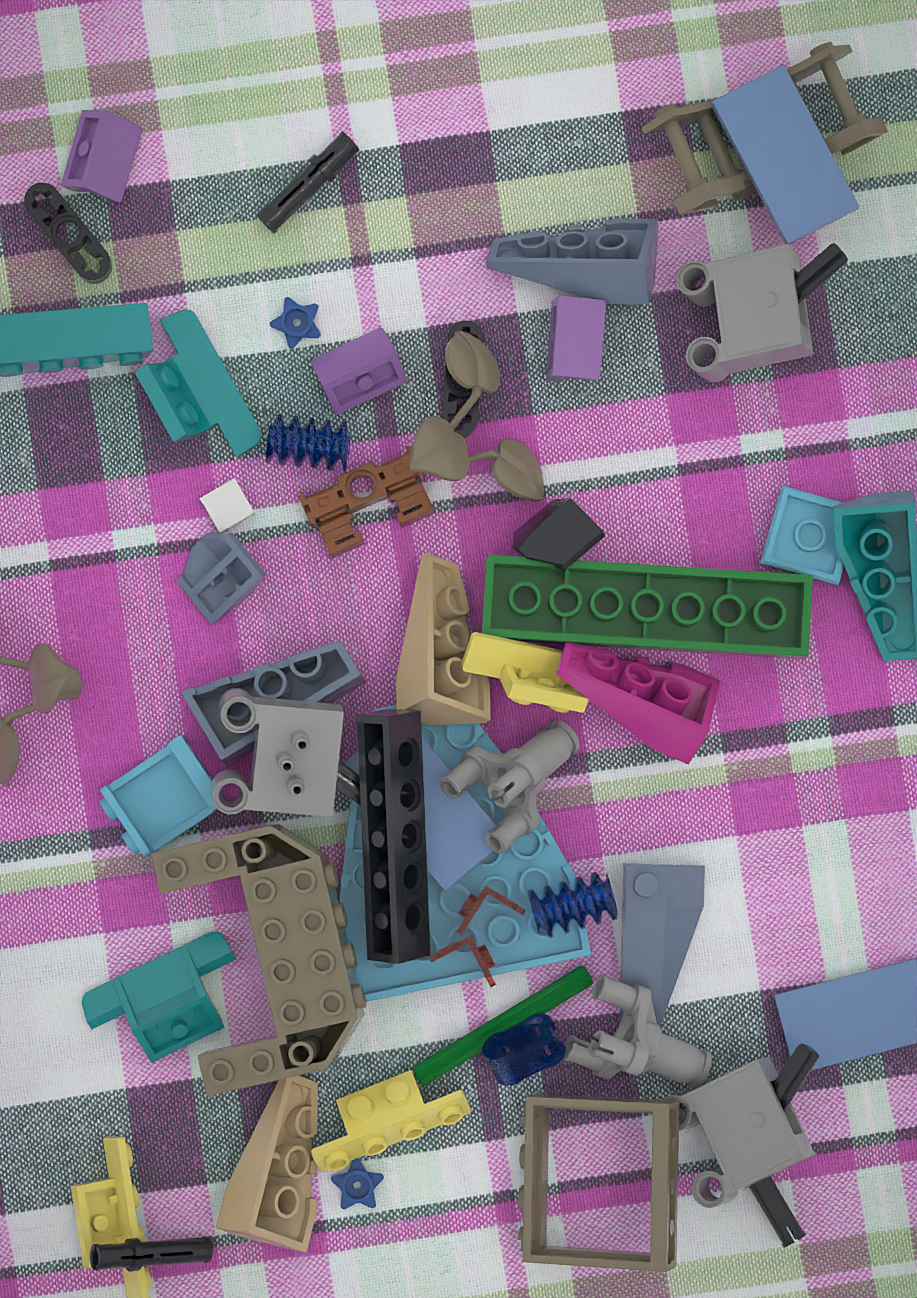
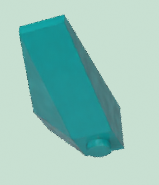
M913 490L872 493L833 506L835 547L866 616L883 660L917 659V525Z

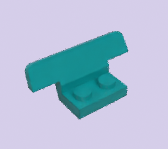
M183 309L159 319L178 354L163 363L146 364L136 370L135 374L173 442L192 440L219 425L236 457L242 456L257 446L261 440V430L196 314L191 310Z
M207 933L86 992L81 1001L86 1021L92 1030L126 1014L132 1032L150 1062L153 1063L225 1028L220 1014L205 990L201 976L236 960L221 933Z

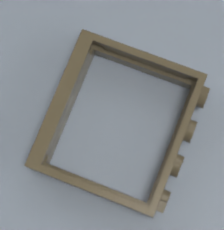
M557 1094L526 1096L524 1115L520 1116L521 1126L525 1128V1144H522L519 1153L520 1167L524 1169V1185H521L518 1195L519 1208L523 1210V1226L519 1229L517 1239L521 1240L522 1262L667 1272L675 1268L677 1264L679 1101ZM549 1108L653 1114L650 1252L546 1246Z

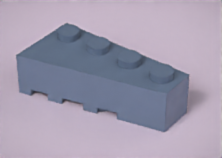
M339 640L292 655L290 658L279 662L267 663L255 667L251 671L232 677L214 680L213 683L197 688L192 687L180 692L219 758L229 767L253 752L256 724L245 733H235L228 730L221 721L219 713V703L225 693L240 689L246 691L252 697L333 703L366 681ZM236 702L228 708L227 715L233 720H241L248 715L250 707L245 703Z

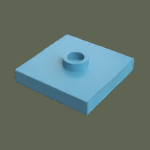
M782 485L759 564L793 574L813 575L814 580L838 586L844 565L835 547L833 506L843 502Z

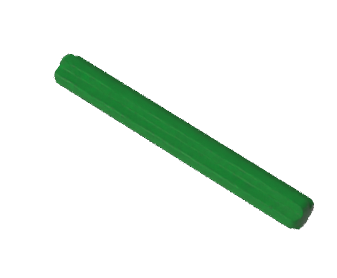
M584 966L577 967L415 1065L413 1068L415 1076L422 1085L429 1084L593 984L592 977Z

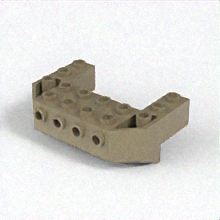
M280 824L152 853L151 856L160 894L240 875L277 1035L209 1050L197 1056L206 1096L316 1072L332 1066L365 1015L363 1008L367 1007V1002L362 984L357 983L354 967H357L356 953L353 944L348 943L345 931V927L348 926L344 904L338 901L335 888L339 885L334 863L329 862L328 854Z

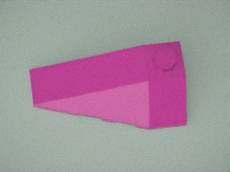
M566 642L556 671L558 676L651 749L689 765L708 735L720 680L684 664L671 662L668 667L650 664L648 657L636 655L632 661L617 658L611 650Z

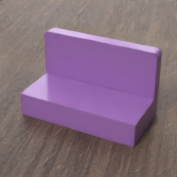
M82 110L61 186L71 191L92 192L112 202H121L142 132L141 126L108 111Z
M558 295L552 301L545 381L562 382L566 378L597 381L600 378L606 302L604 300Z
M378 328L311 360L313 369L321 382L335 415L409 382L398 355L383 328Z

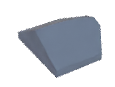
M232 532L206 533L191 548L184 572L178 579V584L212 625L249 597L266 574Z

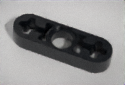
M43 182L32 185L24 197L25 207L32 218L84 281L92 284L105 281L111 274L112 260L104 247L54 186ZM39 194H42L44 197L53 195L49 201L58 215L63 209L67 213L57 216L52 221L49 214L42 207L37 210L34 209L38 204L35 197ZM52 221L49 227L45 225L46 222ZM69 222L76 224L80 230L78 239L71 244L60 242L57 237L59 227ZM87 240L92 242V244L85 246L90 255L95 259L100 256L103 257L99 263L102 269L98 273H95L92 269L87 272L84 271L87 267V262L79 252L76 253L74 258L70 256V253L80 250Z
M472 321L457 322L448 333L447 343L453 337L454 332L469 330L470 335L476 337L484 344V335L481 328ZM446 365L442 418L450 423L451 421H448V417L455 416L457 401L448 402L449 396L467 399L471 396L472 388L465 391L454 388L451 383L452 375L449 373ZM479 398L465 415L471 418V423H464L463 430H454L455 433H459L464 438L470 436L477 427Z

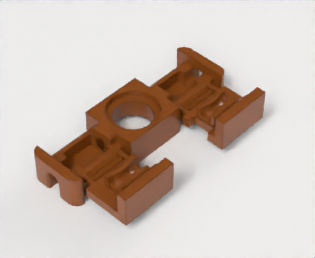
M406 446L407 454L377 467L371 461L336 477L338 484L305 498L303 492L300 493L299 500L309 523L313 528H319L332 558L365 544L360 531L354 532L350 523V520L354 519L352 513L388 498L387 490L391 494L389 496L390 502L396 501L400 512L396 515L402 528L435 514L422 484L425 480L424 473L410 470L411 446ZM360 477L370 479L374 485L371 494L363 498L356 497L351 492L353 481ZM419 477L421 483L418 484L415 478ZM422 505V508L403 516V513ZM348 507H349V509H350V511H351L350 514H348V511H347V509H346V508H348ZM320 520L322 526L318 527L316 521ZM352 535H355V537L352 538V539H350V540H347V541H345V542H343V543H340V544H338V545L335 544L336 542H339V541H341V540H343V539H346V538H348V537H350V536H352Z

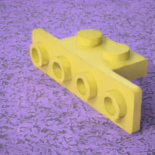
M478 632L471 634L461 663L463 671L499 678L508 698L522 705H530L532 702L543 704L562 713H567L570 710L584 713L589 700L556 674L562 650Z
M409 1070L337 1099L336 1102L348 1135L313 1148L311 1154L320 1172L327 1170L337 1171L346 1167L350 1161L356 1158L380 1154L392 1144L402 1140H415L424 1135L427 1130L440 1125L455 1124L464 1115L472 1111L463 1090H458L425 1104L412 1070Z
M110 1136L103 1138L109 1178L71 1186L83 1268H92L90 1264V1249L93 1244L124 1243L129 1238H138L141 1242H145L144 1232L137 1222L135 1209L139 1205L138 1191L131 1182L129 1169L133 1164L131 1148L125 1142L124 1137ZM143 1266L139 1271L128 1272L126 1268H122L127 1298H149L148 1290L151 1288V1276L147 1266Z

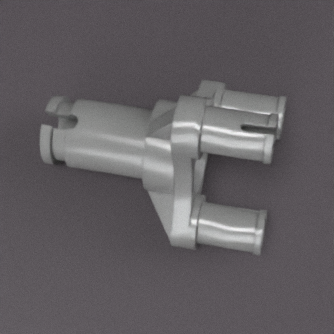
M552 720L519 749L512 748L506 753L500 754L488 752L477 746L470 748L462 755L461 762L448 774L440 778L439 781L441 782L439 785L449 798L457 799L473 783L482 781L488 787L489 797L492 799L495 795L498 799L494 803L506 809V817L485 834V840L494 852L503 854L520 836L529 835L540 825L537 811V794L545 788V779L579 750V739L575 731L568 724L561 720L556 724L555 720Z
M600 975L594 985L592 997L595 1000H600L623 1009L624 1015L613 1036L601 1030L597 1031L594 1037L599 1039V1042L592 1039L591 1043L574 1035H570L563 1046L562 1053L564 1054L562 1059L591 1069L595 1076L606 1080L611 1079L620 1071L638 1076L648 1070L681 1084L687 1083L689 1087L694 1089L695 1087H701L711 1068V1052L705 1049L699 1050L695 1045L661 1033V1028L657 1025L650 989L637 984L631 987L608 978L606 975Z

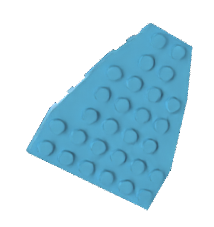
M396 705L377 708L374 711L396 709ZM421 723L422 737L450 771L461 762L462 755L474 746L488 752L502 754L479 723L429 726ZM476 781L467 791L496 825L499 824L506 817V809L494 803L498 799L495 795L491 799L488 795V787L482 781ZM351 799L339 903L342 902L346 910L348 926L345 927L348 943H352L355 949L357 967H354L357 983H361L363 986L366 1002L592 955L575 874L540 814V825L529 835L520 836L503 854L492 851L446 891L442 889L427 871L431 955L395 964L367 960L361 806Z

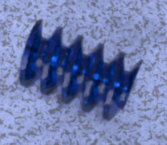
M278 413L273 424H270L266 464L271 462L276 453L279 464L283 466L286 465L290 455H293L296 467H301L306 457H309L312 469H317L322 459H325L328 471H333L338 461L341 460L343 471L346 473L351 442V433H349L346 421H342L337 431H333L330 419H326L321 430L316 427L314 417H310L305 428H301L297 415L293 416L289 426H285L282 414Z
M597 872L591 873L590 886L586 885L581 876L575 877L574 890H571L565 881L559 882L557 895L549 885L543 887L542 899L537 896L533 889L528 890V898L538 934L539 929L543 928L549 938L554 937L555 924H559L566 934L570 933L571 920H575L581 929H585L588 915L592 917L597 925L602 923L603 911H606L613 921L618 918V910L607 872L606 881L604 882Z

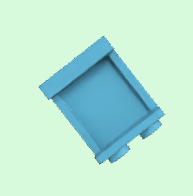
M183 735L169 742L168 746L113 783L99 789L104 796L99 801L100 805L112 821L117 818L126 829V832L121 836L134 855L141 852L144 857H149L152 853H155L218 811L211 794L213 779ZM219 791V796L226 800L222 792Z

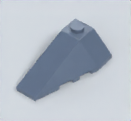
M617 218L605 220L604 228L583 231L581 225L569 226L566 233L550 237L546 233L539 231L496 238L492 242L486 266L491 270L591 299L604 300L608 304H624L626 306L649 305L655 284L658 219Z
M624 863L620 982L631 987L637 984L651 990V999L657 1025L661 1026L704 907L705 866ZM621 1008L619 1013V1024L624 1015L623 1009Z

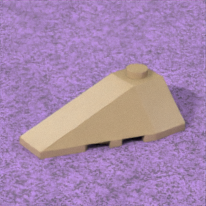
M428 552L421 556L396 676V709L421 711V723L427 726L486 723L490 721V683L488 676L465 672L461 666L471 634L465 616L470 608L458 564Z
M299 1075L278 1081L225 1189L215 1228L245 1239L307 1253L317 1213V1199L311 1198L312 1174H317V1165L312 1160L311 1154L312 1137L317 1133V1082Z

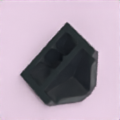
M571 498L553 499L513 533L512 548L527 559L553 564L557 569L566 570L603 539L605 534Z

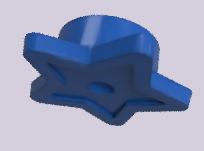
M286 297L282 315L272 320L270 326L284 332L288 347L293 349L302 338H319L321 336L320 331L313 322L319 306L316 303L305 306L298 305L290 297ZM295 319H299L301 321V324L299 326H295L293 324V321Z
M356 1158L353 1159L347 1173L331 1177V1181L342 1191L340 1205L342 1209H347L356 1203H361L370 1208L376 1207L374 1189L384 1179L383 1174L367 1172L360 1159ZM355 1182L361 1183L360 1189L354 1188Z

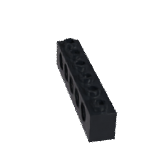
M385 709L357 714L367 960L400 964L431 955L421 711Z

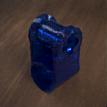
M532 1015L504 1031L492 1034L486 1039L482 1047L483 1055L495 1079L500 1084L510 1086L517 1084L543 1069L557 1065L565 1057L566 1046L561 1038L556 1036V1026L554 1020L549 1015ZM536 1026L539 1027L542 1035H537V1032L535 1030ZM545 1046H548L551 1052L550 1055H547L544 1049Z

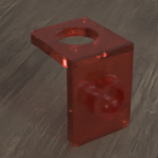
M485 885L478 897L470 893L458 914L463 916L464 920L456 933L462 936L487 894L521 915L526 910Z
M471 934L429 956L430 961L434 962L469 944L490 987L496 985L489 971L490 968L496 965L486 945L483 944L477 947Z

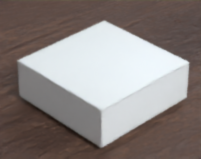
M235 478L200 498L220 533H224L255 515Z

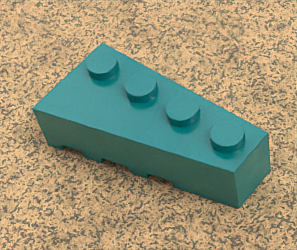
M147 303L0 315V377H11L32 372L54 373L64 370L63 368L78 366L82 370L103 367V363L119 361L120 366L142 364L144 362L143 358H147L153 351Z

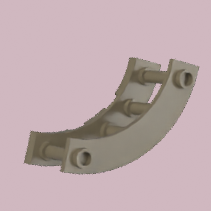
M827 42L812 49L809 52L811 57L788 68L787 71L800 94L796 83L822 70L844 120V123L841 125L843 130L826 139L824 136L822 137L832 155L841 151V154L844 156L888 131L882 117L865 119L864 115L858 114L836 61L852 53L851 46H833L832 42ZM715 99L679 108L676 107V104L667 105L654 112V120L642 126L644 134L666 132L688 183L685 186L687 192L673 200L679 215L714 208L718 205L716 199L732 195L734 201L758 193L747 172L742 173L741 169H736L714 119L717 115L711 103ZM699 123L721 173L719 180L709 181L707 177H702L681 127Z

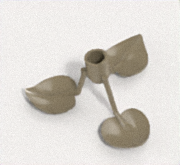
M454 332L445 350L446 365L452 377L461 386L472 388V393L450 423L441 417L431 416L420 424L412 445L410 470L428 473L447 481H459L467 475L470 462L489 458L495 460L492 464V474L505 490L529 501L542 500L544 496V483L541 468L534 453L525 444L515 439H504L498 445V452L487 450L468 455L466 440L462 435L454 432L455 428L480 397L481 390L491 394L498 389L500 384L498 363L487 346L466 332Z
M44 643L37 644L33 648L29 662L0 656V664L29 670L33 704L5 715L4 719L0 715V784L4 787H10L8 783L16 771L20 755L18 736L15 729L11 726L13 721L36 710L41 714L49 713L59 700L77 699L81 693L82 682L78 669L65 663L49 645Z

